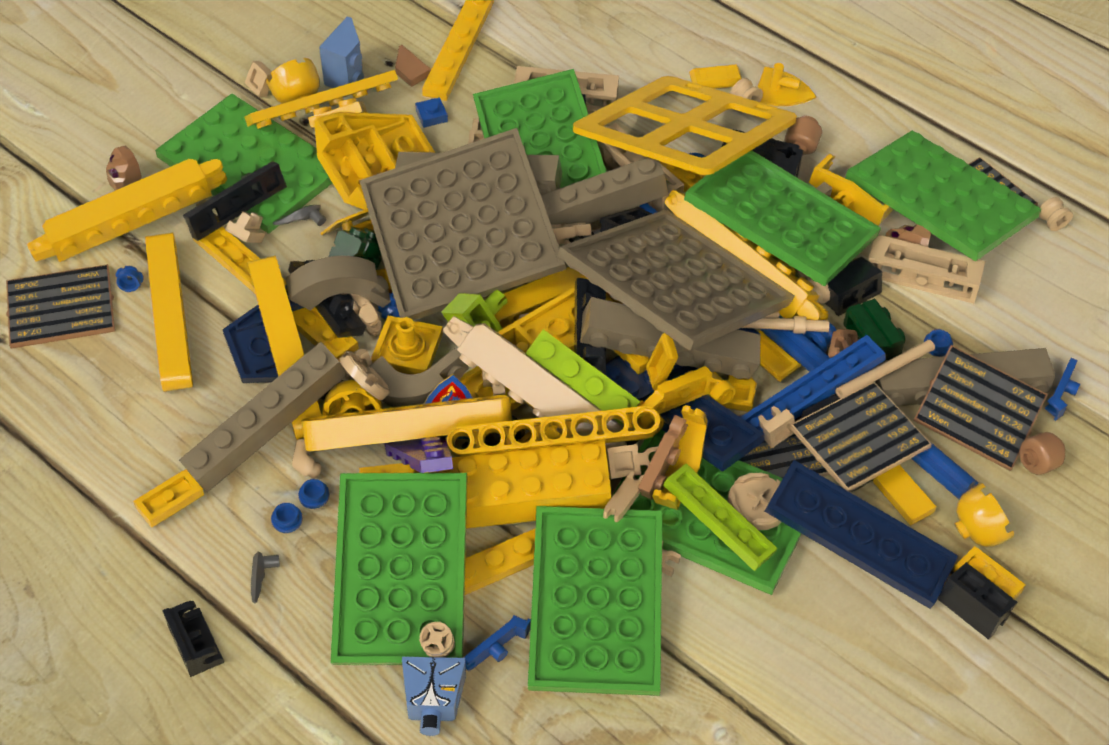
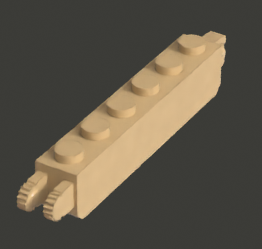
M453 316L445 326L443 332L459 347L457 351L461 353L460 360L471 368L478 365L486 371L483 376L494 385L499 386L500 383L510 389L508 395L518 403L528 402L534 407L532 412L537 417L602 411L487 324L481 323L472 326ZM614 419L610 420L606 425L607 429L613 433L621 431V425ZM586 422L580 423L576 428V432L581 436H588L593 431L592 425ZM560 427L556 429L560 434H562L563 431ZM624 441L605 443L606 448L627 446V443Z

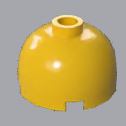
M303 58L305 62L298 63L296 59L290 60L271 72L272 79L270 81L267 79L266 83L278 102L283 104L318 92L320 78L311 59Z
M354 379L342 381L330 389L324 400L322 416L383 409L381 400L368 393Z
M980 483L961 496L956 508L959 521L954 524L964 540L970 537L977 545L994 547L1013 538L1014 531L1007 533L1005 526L1010 524L1008 518L992 493L984 495L981 490L986 486Z

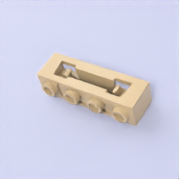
M517 66L514 84L566 70ZM575 71L581 93L585 94L586 98H590L589 103L593 104L595 99L603 100V106L587 105L588 113H593L618 99L619 75Z
M616 122L607 127L628 134ZM597 141L604 165L609 170L647 158ZM660 163L665 173V178L671 183L667 186L668 194L673 189L684 194V184ZM669 195L648 202L658 212L666 209L673 213L664 203Z
M878 235L874 239L868 261L880 270H882L884 265L892 267V272H896L897 269L901 270L899 276L882 271V281L973 304L979 290L986 262L982 260L974 261L966 256ZM944 281H949L948 286L951 287L954 283L962 285V291L944 287Z

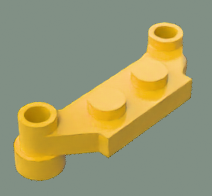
M704 366L694 371H688L675 379L662 382L657 386V390L648 399L641 401L637 407L650 406L660 416V414L707 394L721 405H725L734 398L736 389L729 381L723 380L716 372H711ZM642 416L638 419V425L642 429H650L655 424L654 420L649 416ZM661 416L657 433L662 429L665 422Z

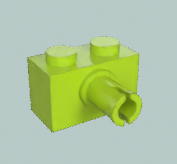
M499 290L493 291L485 301L478 294L459 293L441 313L447 322L455 316L472 326L485 323L498 332L503 328L494 315L508 301Z

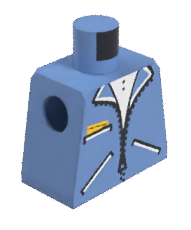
M402 657L408 719L421 720V734L436 736L440 733L441 721H453L456 719L466 679L465 658Z

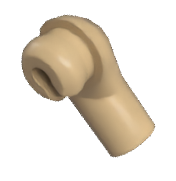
M304 439L297 440L292 458L293 468L305 477H318L322 470L321 464L314 462V459L309 456V451L305 450Z

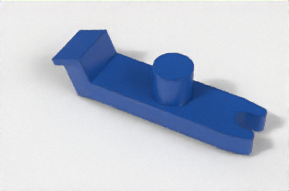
M1070 358L1054 395L1047 401L1049 404L1045 407L1054 416L1055 421L1064 415L1068 405L1061 399L1063 393L1067 392L1075 396L1080 386V383L1070 380L1078 361L1074 358Z
M513 615L508 623L464 657L466 670H472L490 655L497 662L502 661L508 654L503 645L515 635L526 639L531 630V619L524 620Z

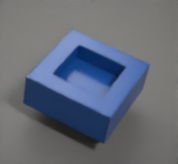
M440 97L415 103L416 112L423 128L448 122V114Z

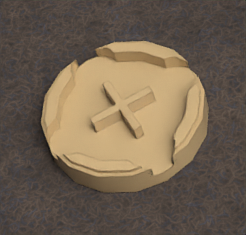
M346 351L339 359L344 369L368 393L378 400H383L390 393L387 383L372 367H365L361 363L362 358L352 351Z
M748 473L739 477L734 482V485L730 488L727 501L756 529L769 530L781 523L778 519L764 512L781 481L778 479L775 481L765 473Z

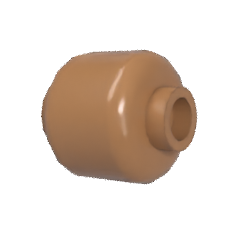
M804 115L796 118V123L788 128L784 142L799 145V149L803 150L802 156L812 154L816 151L819 144L822 128L818 121L811 116Z
M1042 432L1022 442L1020 446L1021 462L1029 472L1035 475L1046 474L1058 469L1064 463L1065 445L1053 433Z

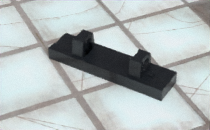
M272 161L253 173H247L237 183L208 200H202L196 204L197 207L183 214L192 238L199 241L227 224L229 220L240 216L242 211L250 210L286 188L287 185L279 164ZM215 208L218 215L214 214L212 209Z
M314 260L303 262L290 261L288 272L291 274L299 267ZM337 294L328 297L315 306L338 338L363 336L366 326L353 310L354 300L350 294Z
M577 278L575 281L574 352L606 375V348H597L580 342L582 315L591 297L606 300V291L598 285L592 284L588 279Z

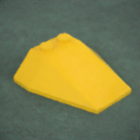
M336 112L316 118L314 121L318 160L344 203L363 210L368 208L359 180L395 169L399 152L436 153L413 115Z

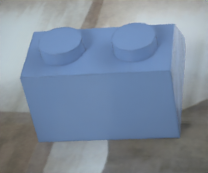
M347 16L319 47L324 85L330 88H336L364 79L360 41L352 18Z

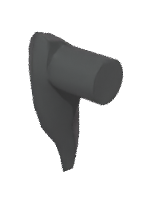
M308 205L273 222V225H283L311 218L318 226H321L325 223L326 218L319 212L321 205Z
M259 551L254 555L251 575V597L254 604L257 603L261 592L262 581L265 577L264 569L280 567L279 555L263 556Z

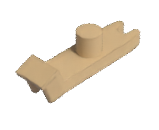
M633 471L629 473L605 506L603 518L607 519L610 515H614L615 522H619L640 494L638 486L644 475L637 479Z

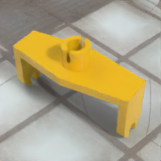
M828 154L814 168L809 183L815 188L823 182L827 183L832 187L830 198L879 226L893 209L886 204L882 205L854 182L828 171L833 164L832 160L835 159L834 155Z
M686 405L682 408L681 413L683 418L687 420L686 424H688V427L679 441L680 456L674 466H669L665 474L667 478L685 464H688L696 473L700 469L708 421L705 412L698 408L693 410L691 406ZM665 487L663 491L655 489L652 497L655 503L678 510L681 502Z

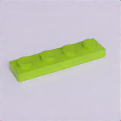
M544 329L525 353L602 411L637 407L641 402ZM614 419L620 425H624L620 420Z
M688 464L683 465L664 482L663 486L676 496L684 506L754 571L772 557L778 549Z

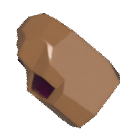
M126 145L115 148L109 158L110 161L106 167L109 185L114 190H118L141 180L142 176L133 152Z
M918 224L914 226L903 225L899 228H891L886 232L885 236L928 247L931 232Z

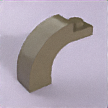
M331 256L317 259L299 267L286 277L289 300L308 310H312L328 297L344 293L360 295L382 308L391 302L387 280L377 275L375 263L359 257Z
M456 348L452 349L431 368L418 374L410 375L396 371L383 356L369 366L387 383L390 393L382 401L392 407L424 404L428 395L440 382L452 374L460 379L469 369V366L459 359L461 354Z

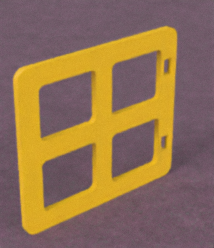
M663 76L574 122L573 132L697 174L711 175L794 125L797 115L784 109L677 77ZM669 91H675L706 101L686 113H677L648 104V102ZM728 109L738 110L767 119L745 133L707 122ZM628 113L665 123L643 137H635L603 127ZM688 132L728 143L703 158L665 146Z

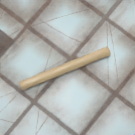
M927 340L836 388L837 396L841 399L935 349L934 343L931 340Z

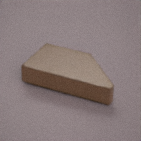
M403 45L399 46L395 71L401 79L412 87L425 80L431 69Z
M849 329L834 331L828 352L829 358H832L858 341L857 332Z

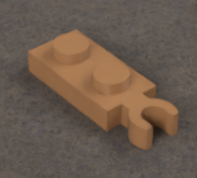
M677 415L672 419L668 432L664 434L638 486L642 496L653 500L652 495L655 489L663 491V484L667 479L665 474L670 465L674 466L681 453L679 441L688 427L686 419Z

